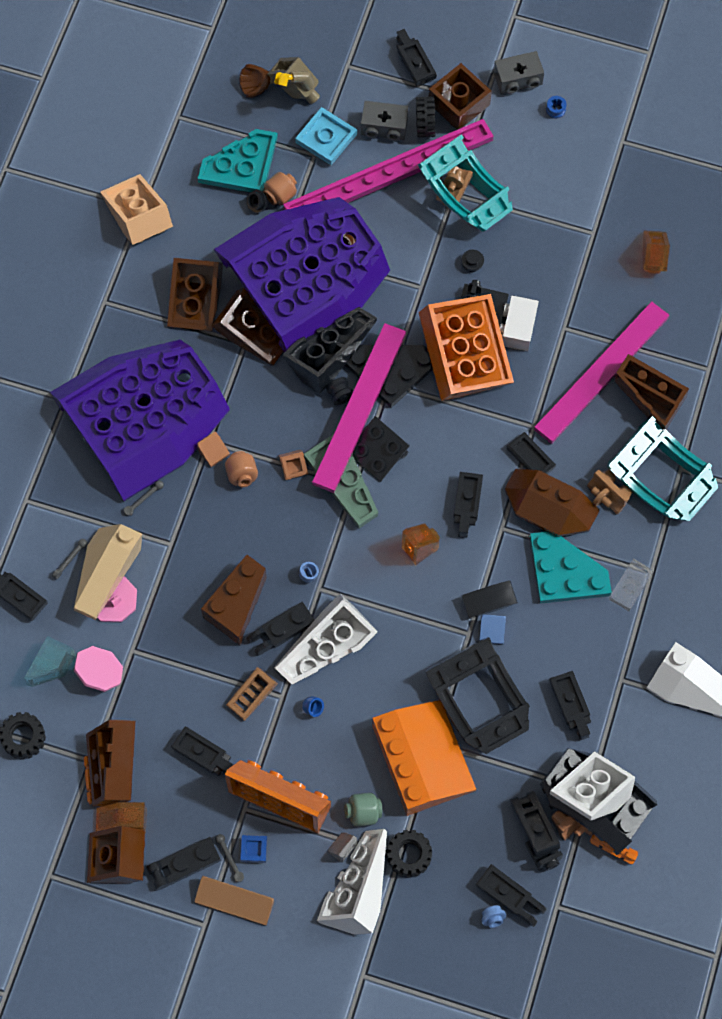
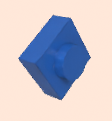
M242 835L241 862L266 863L267 836Z

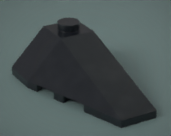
M358 307L337 318L335 323L326 328L322 326L316 330L315 334L307 338L303 336L298 339L283 354V358L302 383L321 393L337 377L376 323L377 317Z

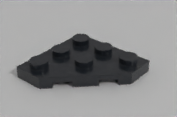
M359 345L345 364L358 378H360L374 345ZM424 345L400 346L378 395L390 408L433 370L428 348Z

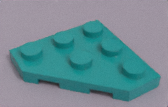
M255 129L240 141L236 140L223 147L219 153L207 156L202 160L198 183L246 192H253L254 190L264 191V183L268 179L278 133Z
M549 532L530 533L540 604L611 596L612 591L607 569L562 536L557 537Z

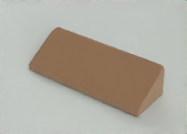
M202 876L194 903L267 926L274 905V899Z

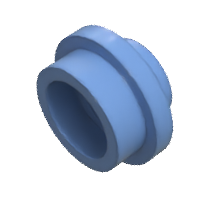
M498 905L486 908L482 912V924L490 928L500 926L506 918L505 911Z

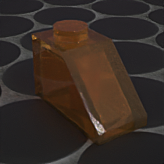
M644 230L642 263L644 270H647L649 273L659 274L661 271H667L670 244L666 232Z
M425 523L403 530L402 549L414 564L417 565L439 549L440 537L433 528L429 529Z
M118 802L97 808L96 831L126 826L145 830L146 834L147 808L145 802Z

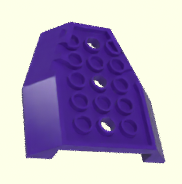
M340 197L270 213L214 249V252L226 269L231 267L280 338L279 345L284 353L303 336L307 338L315 334L318 328L322 326L326 328L335 323L337 318L358 307L362 308L390 272L381 244L356 208ZM343 236H353L355 243L353 245L345 244ZM307 259H314L318 267L316 269H309L305 261ZM276 283L279 285L280 291L273 294L268 291L267 285Z
M180 339L108 357L50 392L59 408L66 412L106 470L112 485L123 501H126L183 466L197 450V443L209 436L230 411L212 375L192 347ZM186 373L190 375V379L187 382H180L177 379L178 376ZM143 397L151 400L147 406H140L138 401ZM103 421L111 424L110 428L105 431L99 430L98 425Z

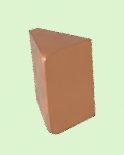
M216 431L197 443L199 453L210 467H213L230 455V452Z
M302 450L278 455L285 480L308 474Z

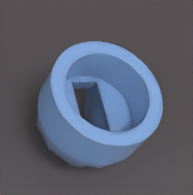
M313 562L303 563L299 569V578L306 583L314 581L319 573L317 565Z

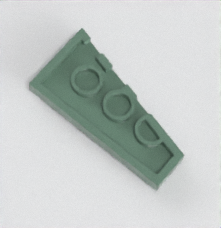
M333 435L304 454L305 460L315 473H317ZM352 453L336 491L332 495L360 529L378 516V510L364 483Z

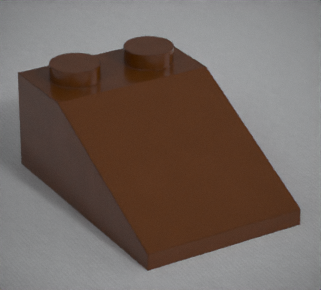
M173 258L167 326L213 331L212 324L215 322L220 295L223 263Z
M245 287L237 290L212 324V327L229 341L273 366L283 352L279 345L280 338Z

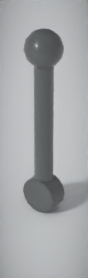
M156 481L154 487L132 506L124 508L125 515H133L134 509L156 490L162 489L164 483Z
M85 539L78 541V546L60 568L55 570L52 577L58 579L61 576L63 570L81 548L87 546Z
M218 834L215 840L221 845L235 873L234 879L236 882H242L244 874L239 872L224 842L225 836Z

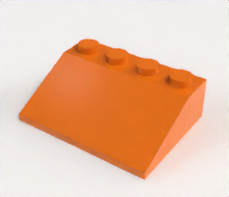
M491 294L429 304L418 312L441 401L464 397L514 383Z
M440 700L396 709L372 718V727L407 816L476 791L473 779Z
M240 760L226 771L225 778L229 793L319 833L331 808V801L328 800V796L318 791L314 793L305 790L306 787L297 781H292V783L285 781L283 776L275 771L270 770L268 773L261 770L259 764L250 760L247 763Z

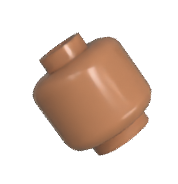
M277 172L264 183L265 190L263 192L267 195V199L272 205L282 206L296 195L295 185L297 182L291 174L288 173L286 175L282 172Z
M243 451L235 452L225 462L228 480L235 486L247 487L258 477L255 459L248 453Z

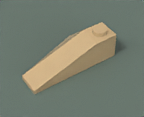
M122 524L102 527L97 530L87 546L74 611L91 619H97L141 551L142 533Z

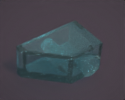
M47 636L24 677L26 684L34 687L64 677L67 671H71L75 666L76 654L74 649Z

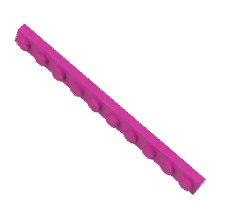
M481 119L283 204L284 210L337 197L349 203L421 172L417 166L418 163L461 134L464 137L462 142L468 151L493 141L494 136L485 120Z

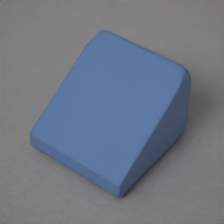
M482 615L480 640L489 637L491 644L503 645L506 617Z

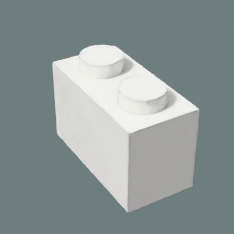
M511 296L510 304L505 303L503 317H507L506 324L501 323L500 326L505 347L524 351L529 350L539 301Z

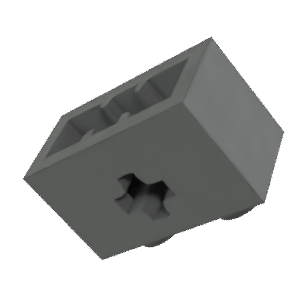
M537 51L495 60L493 73L500 94H511L518 90L533 89L543 85L544 70Z
M364 101L361 135L369 138H388L393 141L405 140L409 106Z

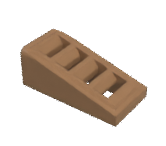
M257 667L226 705L245 721L278 683L261 668ZM258 678L267 684L265 688L256 681ZM251 685L261 692L259 696L250 689ZM245 692L254 699L253 703L243 696ZM238 700L248 707L246 711L236 703Z

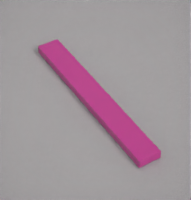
M651 302L534 427V431L553 444L616 376V372L627 355L634 356L669 319V314Z
M384 323L312 481V485L335 493L404 340L406 331Z

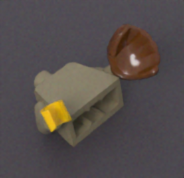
M299 57L280 58L270 71L254 64H246L240 72V88L247 98H253L262 94L270 84H277L292 98L306 99L310 104L315 103L320 97L314 89L319 83L318 79Z

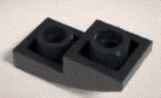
M510 580L461 595L468 617L471 619L518 603Z

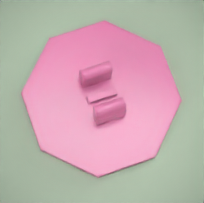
M125 576L97 617L101 622H122L136 610L137 589Z
M91 646L77 653L74 672L85 686L106 692L120 685L123 666L112 652Z

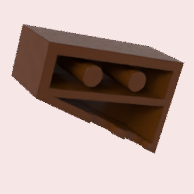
M630 354L627 355L616 372L615 383L648 419L653 416L656 419L655 422L663 430H667L687 398L689 388Z
M246 555L201 608L203 618L238 645L242 643L247 625H249L252 612L266 581V568L249 555Z
M108 720L86 733L93 806L120 807L131 801L136 721Z

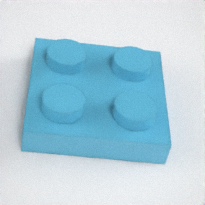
M321 107L295 138V143L329 165H332L355 138L357 129Z

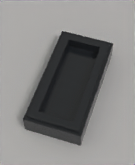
M525 432L507 445V450L525 469L540 470L548 474L556 467V464Z

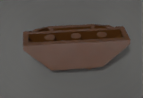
M515 469L504 489L517 517L557 537L589 532L600 511L582 491L540 470Z

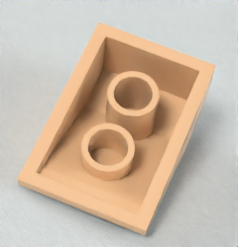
M141 174L100 192L123 234L132 245L143 242L145 239L163 233L165 230L173 227L167 205Z

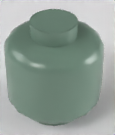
M373 793L351 795L349 803L344 805L345 817L350 818L354 826L376 824L378 818L382 817L380 798H377Z

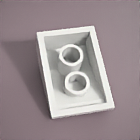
M593 752L551 789L550 794L589 820H594L617 811L631 798L635 776L598 753Z

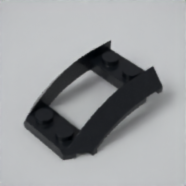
M489 637L474 642L475 644L439 664L431 666L425 671L445 711L464 741L485 754L529 730L528 713L530 707L511 679L499 655L493 648ZM487 666L512 710L473 731L457 706L448 687Z
M567 748L540 783L543 794H547L550 802L548 807L568 815L583 825L599 840L608 843L614 849L613 852L618 855L632 842L631 838L652 808L657 806V800L634 781L631 798L619 808L611 821L605 816L589 820L550 794L551 789L591 755L588 752Z

